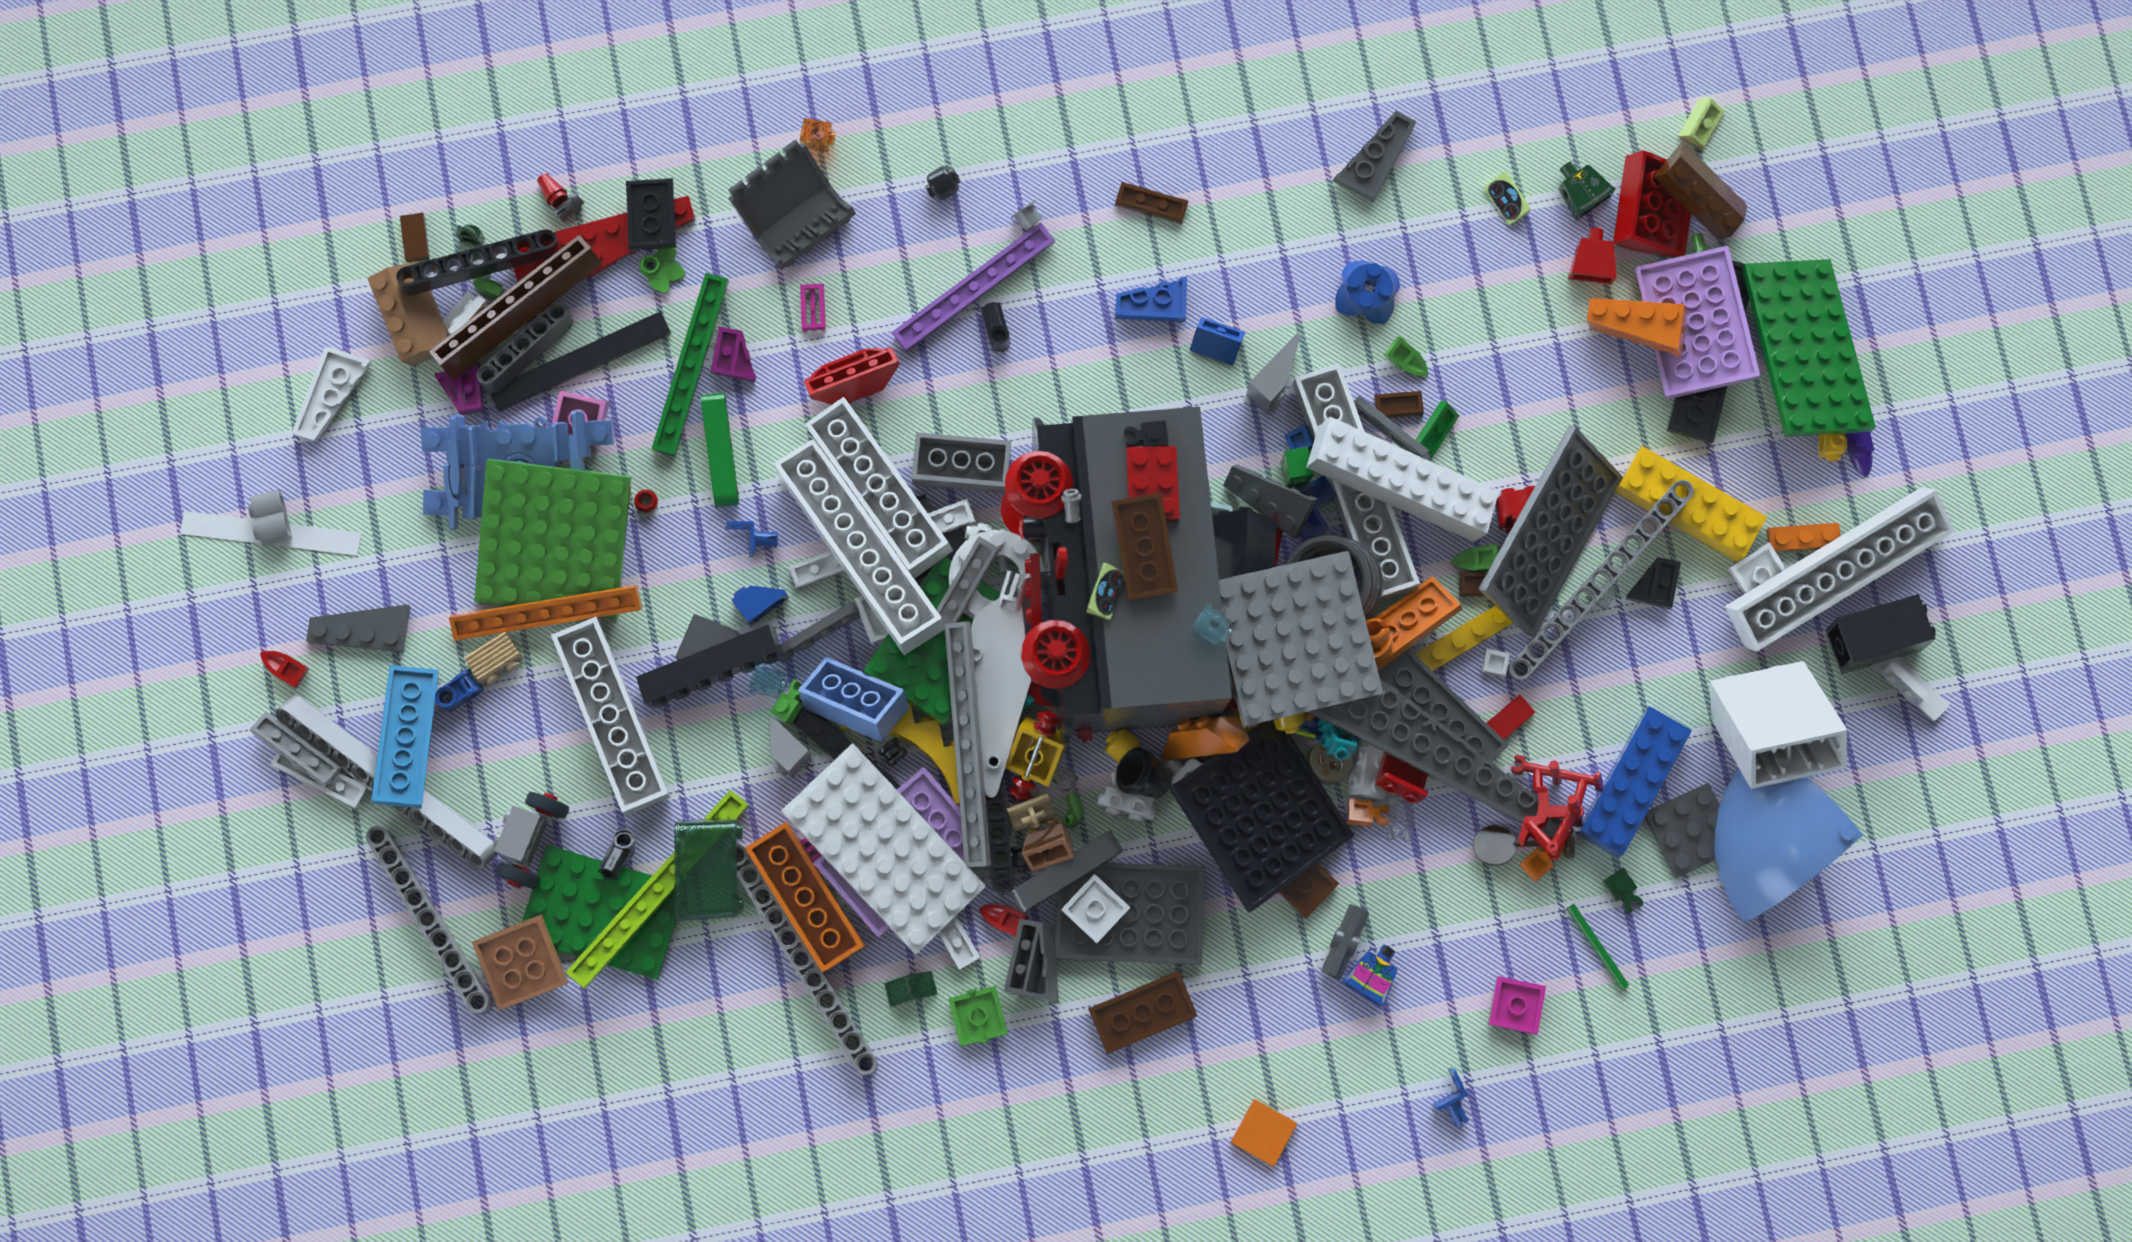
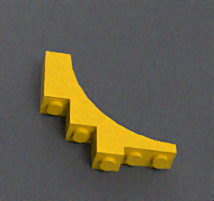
M908 702V711L891 730L889 735L912 744L930 758L942 773L950 788L953 801L959 807L954 741L949 742L948 747H944L939 722L933 720L932 717L921 718L919 723L915 724L912 707ZM841 725L842 732L854 731Z

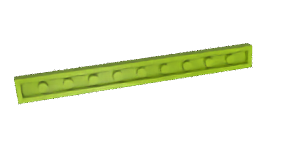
M730 789L565 972L566 975L585 990L749 808V804Z

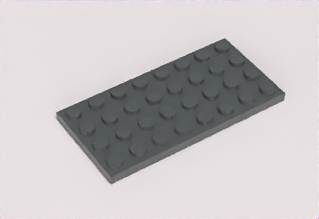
M1573 426L1567 428L1478 589L1527 636L1535 637L1623 477L1578 428Z

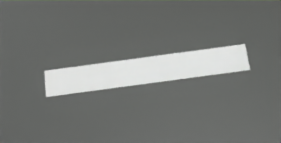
M184 511L180 534L262 544L260 540L255 539L252 527L256 526L255 519ZM290 524L292 539L268 544L357 556L361 533Z

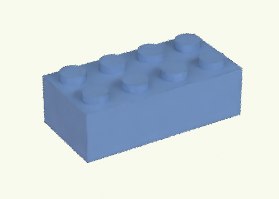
M828 657L821 662L798 690L804 709L881 743L909 709L903 689Z

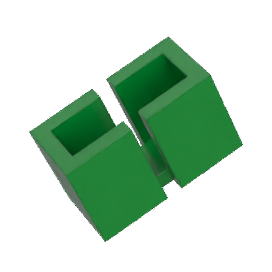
M1308 447L1284 451L1280 463L1285 487L1300 491L1306 489V486L1310 484L1313 470L1306 468L1310 456Z

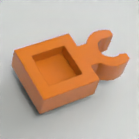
M1349 798L1347 802V824L1371 827L1373 821L1381 826H1386L1390 818L1382 817L1381 813L1388 814L1390 807L1380 805L1375 808L1373 807V801Z
M1537 847L1519 866L1536 883L1554 864L1549 859L1548 853L1544 849L1542 852Z

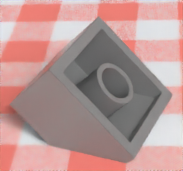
M772 718L769 721L770 755L774 760L772 765L782 776L785 777L788 774L793 778L812 756L804 745Z

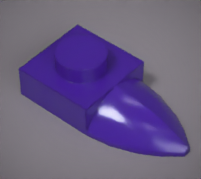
M1870 432L1845 433L1844 437L1847 438V450L1851 463L1862 476L1868 477L1873 462L1872 452L1875 451Z

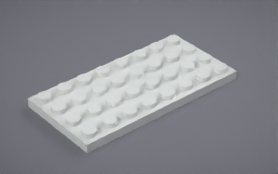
M853 743L781 810L785 817L914 954H917L986 887Z

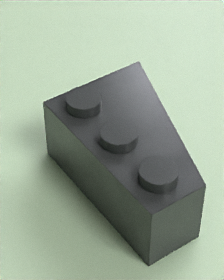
M1025 919L1019 920L1004 988L1005 992L1015 996L1059 1004L1052 927L1041 922Z

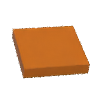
M1253 1099L1230 1143L1274 1167L1297 1123Z

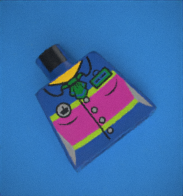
M1385 944L1382 945L1377 955L1367 951L1342 979L1341 983L1379 1007H1382L1386 1002L1398 970L1389 963L1396 951Z

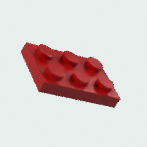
M1177 446L1127 447L1128 498L1161 493L1166 521H1179Z

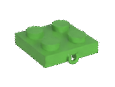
M996 986L978 991L971 989L967 991V994L948 998L961 1047L977 1042L982 1044L989 1042V1039L1008 1034Z

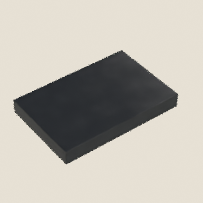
M673 178L626 181L629 250L677 248Z

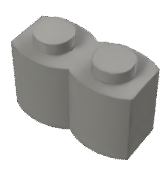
M279 490L250 496L251 504H248V511L250 517L255 518L256 526L252 527L255 539L260 540L263 545L292 539L282 493Z

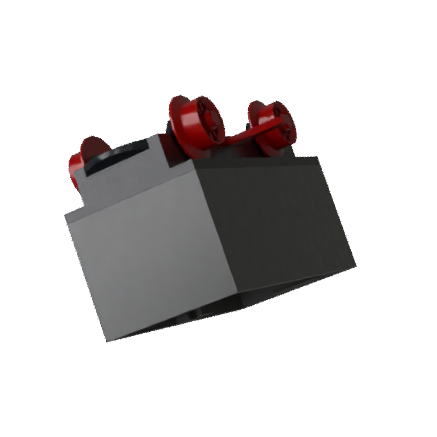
M1200 406L1072 416L1071 423L1044 425L1039 417L1033 418L1032 452L1021 455L1012 462L1008 469L1004 487L1006 492L1001 501L1000 513L1004 525L1010 532L1021 536L1022 540L1024 538L1027 541L1039 542L1042 549L1044 572H1040L1041 589L1046 591L1048 621L1038 624L1028 632L1022 643L1021 650L1024 670L1031 678L1028 693L1034 698V703L1057 709L1058 719L1060 720L1059 732L1061 733L1063 744L1069 743L1072 731L1092 729V733L1118 731L1123 728L1130 730L1176 726L1178 722L1187 718L1197 720L1203 716H1209V718L1219 717L1232 699ZM1166 420L1168 446H1177L1179 521H1166L1178 592L1128 600L1124 580L1111 619L1108 620L1088 613L1087 609L1103 564L1107 563L1123 571L1111 501L1128 498L1127 447L1125 443L1126 441L1134 440L1135 437L1133 434H1124V429L1135 427L1141 430L1140 425L1142 422ZM1139 442L1134 447H1143V442ZM1069 489H1076L1081 495L1079 504L1082 519L1075 523L1066 522L1065 504L1061 498L1064 495L1063 492Z

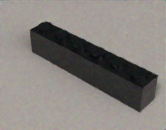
M768 624L636 676L644 704L660 708L667 705V701L671 699H683L690 695L689 692L694 690L703 691L709 689L711 684L717 681H729L737 673H749L756 669L755 666L760 664L769 665L778 661V657L783 656L784 653L775 628Z

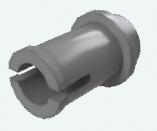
M1076 489L1066 490L1061 497L1065 504V520L1069 523L1079 522L1082 519L1079 504L1081 495Z

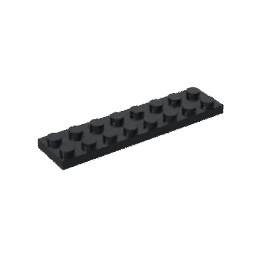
M1732 260L1746 314L1749 297L1741 269L1744 263ZM1728 386L1675 397L1666 431L1712 444L1715 439Z

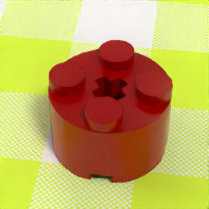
M1528 486L1522 490L1506 488L1500 491L1501 495L1497 497L1495 504L1500 531L1505 528L1506 533H1510L1535 486Z

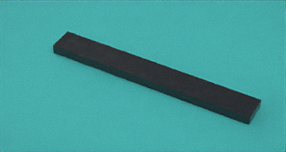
M661 311L525 372L515 377L497 394L490 395L498 412H501L670 335L671 331Z

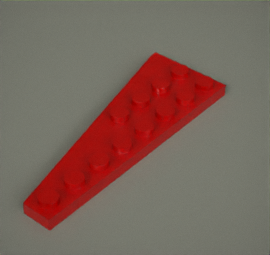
M689 195L674 199L676 230L696 220ZM627 212L555 232L559 250L580 235L601 261L602 265L585 278L587 279L616 264L623 257L636 253V250H629ZM546 241L542 245L549 246L552 242ZM523 247L519 251L527 252L529 248ZM547 259L515 267L514 272L517 283Z

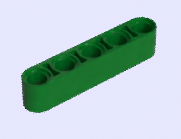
M725 393L702 395L701 406L715 508L739 505Z

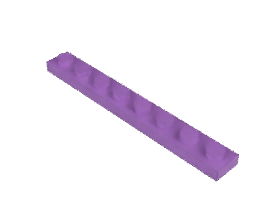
M1040 222L892 331V335L905 352H908L1053 245L1055 239Z

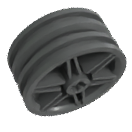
M1318 536L1299 545L1290 555L1286 565L1349 551L1354 575L1357 571L1360 573L1356 583L1366 620L1378 606L1383 592L1382 569L1372 551L1356 540L1335 536Z

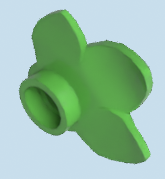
M659 249L654 255H646L640 260V272L648 278L650 286L658 292L668 293L670 288L669 282L678 281L686 275L683 267L673 261L676 257V249ZM649 264H654L655 268L653 270H648L647 266Z

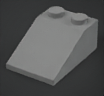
M1298 332L1249 382L1246 396L1266 414L1271 409L1275 411L1284 401L1283 398L1286 395L1284 391L1301 337Z

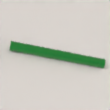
M1573 903L1567 907L1566 910L1621 991L1629 986L1628 982L1576 905Z

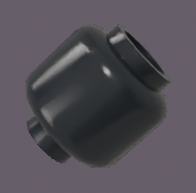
M940 166L926 177L928 185L925 188L932 198L936 196L939 200H945L959 191L961 180L952 167Z

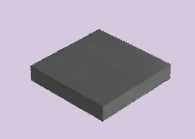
M694 614L675 658L679 660L735 638L739 632Z

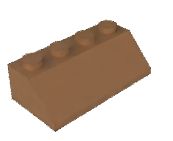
M420 262L388 267L367 278L400 361L413 367L433 357L429 351L450 336L431 290L408 296L399 289L396 279L399 269ZM406 279L403 283L409 284L413 282L414 279Z

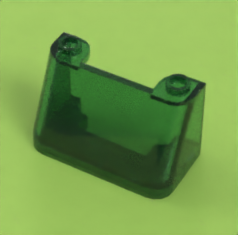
M679 819L675 823L676 921L739 917V912L744 911V899L739 898V893H737L738 839L743 838V826L738 825V819Z

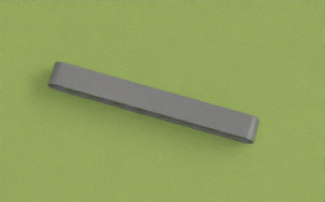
M381 826L371 827L366 833L368 845L464 1004L473 1013L486 1014L492 1007L490 995L389 830ZM383 832L384 840L376 844L374 841L375 835ZM395 852L397 855L396 861L393 864H388L386 861L387 856ZM408 873L409 881L404 885H400V875ZM420 893L422 896L421 902L413 906L411 902L412 896ZM427 914L434 915V922L430 926L424 925V918ZM445 934L447 937L446 944L438 947L436 944L437 937ZM458 955L459 964L451 968L449 966L450 957ZM469 975L472 978V984L469 988L464 989L461 985V980ZM482 996L485 1004L481 1009L476 1010L474 1000Z

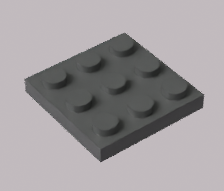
M1709 782L1648 810L1645 815V819L1674 878H1678L1715 860V827L1718 816L1717 810L1720 804Z

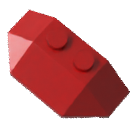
M892 347L885 349L867 348L820 366L812 373L810 378L804 380V384L811 399L833 405L844 397L850 404L856 400L883 391L900 364Z

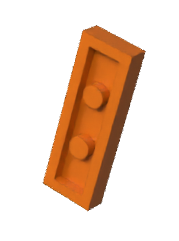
M1839 523L1771 527L1766 529L1768 543L1770 542L1775 552L1820 549L1841 536Z

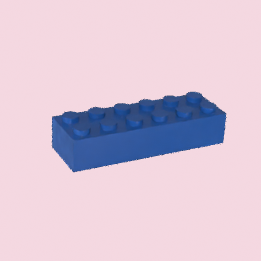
M1651 706L1645 709L1604 781L1602 791L1598 792L1582 821V825L1575 834L1616 858L1624 855L1692 730Z

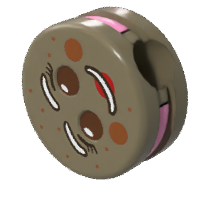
M1320 740L1309 751L1307 762L1322 784L1333 785L1341 782L1349 775L1354 765V756L1352 754L1350 759L1337 760L1335 756L1327 754L1326 748L1321 746Z

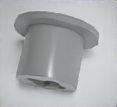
M1036 200L1011 216V218L1016 216L1025 230L1043 219L1033 205L1037 202Z

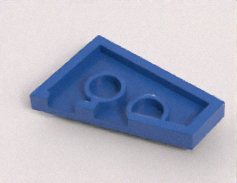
M1187 276L1169 283L1167 281L1161 282L1157 286L1149 288L1141 287L1116 293L1115 319L1185 322Z

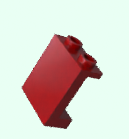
M1383 752L1375 785L1381 787L1385 792L1403 797L1409 803L1417 804L1428 795V791L1424 790L1428 777L1427 774Z

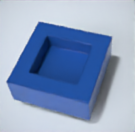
M1303 424L1284 435L1290 450L1308 447L1309 450L1312 449L1314 440L1307 425Z

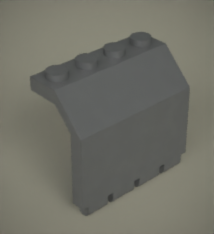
M796 139L782 149L785 154L784 157L777 152L763 163L766 167L765 171L759 166L745 176L748 184L745 185L740 180L728 189L731 194L728 200L766 254L781 269L791 266L798 257L811 251L815 244L822 239L828 238L835 229L848 223L851 217L856 214L853 207L845 202L830 185L807 146L803 143L799 144Z

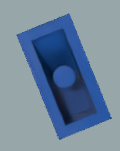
M750 585L748 588L742 587L737 590L731 601L751 627L789 597L783 589Z

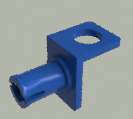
M727 521L725 524V530H748L749 557L754 556L756 546H778V532H756L754 530V521Z
M1449 1068V1074L1458 1091L1432 1105L1437 1110L1447 1108L1454 1126L1459 1127L1462 1126L1461 1122L1465 1124L1469 1121L1460 1103L1461 1099L1467 1097L1468 1094L1457 1071Z

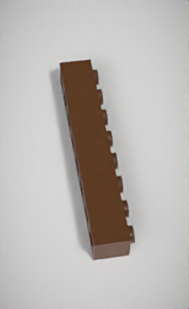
M578 235L430 350V354L453 381L602 265L601 261L585 240Z

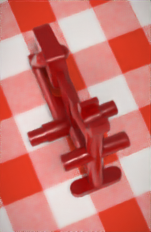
M1515 755V762L1522 765L1520 767L1511 766V772L1514 775H1522L1524 771L1533 773V791L1539 797L1537 816H1527L1524 818L1519 835V844L1521 847H1524L1531 836L1548 853L1549 859L1558 860L1560 858V851L1573 827L1578 828L1582 825V816L1584 814L1582 802L1587 785L1595 786L1597 792L1602 791L1603 781L1601 772H1595V775L1592 776L1560 769L1559 763L1555 760L1551 761L1549 766L1526 762L1525 757L1522 755ZM1543 775L1552 777L1554 785H1560L1562 779L1578 782L1575 795L1568 797L1567 805L1549 806V794L1547 788L1543 786ZM1564 818L1552 840L1541 830V828L1546 827L1548 819Z

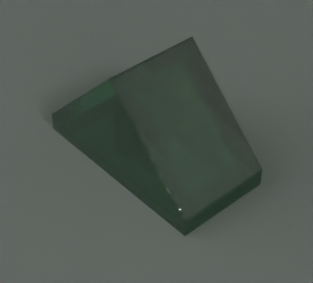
M932 971L906 975L884 983L890 1007L938 995Z

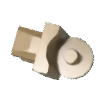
M1038 793L1033 795L1031 800L1023 803L1017 801L1010 804V808H1007L1015 832L1031 825L1034 828L1040 827L1039 822L1055 817L1048 794Z

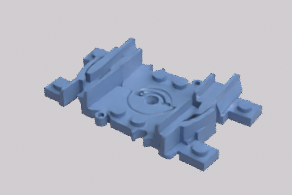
M575 410L571 413L573 434H568V424L565 422H553L546 427L547 420L544 417L535 419L534 427L530 423L505 424L500 420L497 422V430L493 431L488 427V421H485L482 425L465 426V417L463 415H452L449 418L450 427L421 428L422 452H446L447 463L443 466L445 491L427 489L423 491V514L449 516L450 530L458 528V507L463 506L462 518H470L471 520L477 517L481 518L487 459L556 467L560 461L570 460L571 468L569 469L593 471L592 469H585L583 458L591 456V446L614 444L613 420L584 421L583 411Z

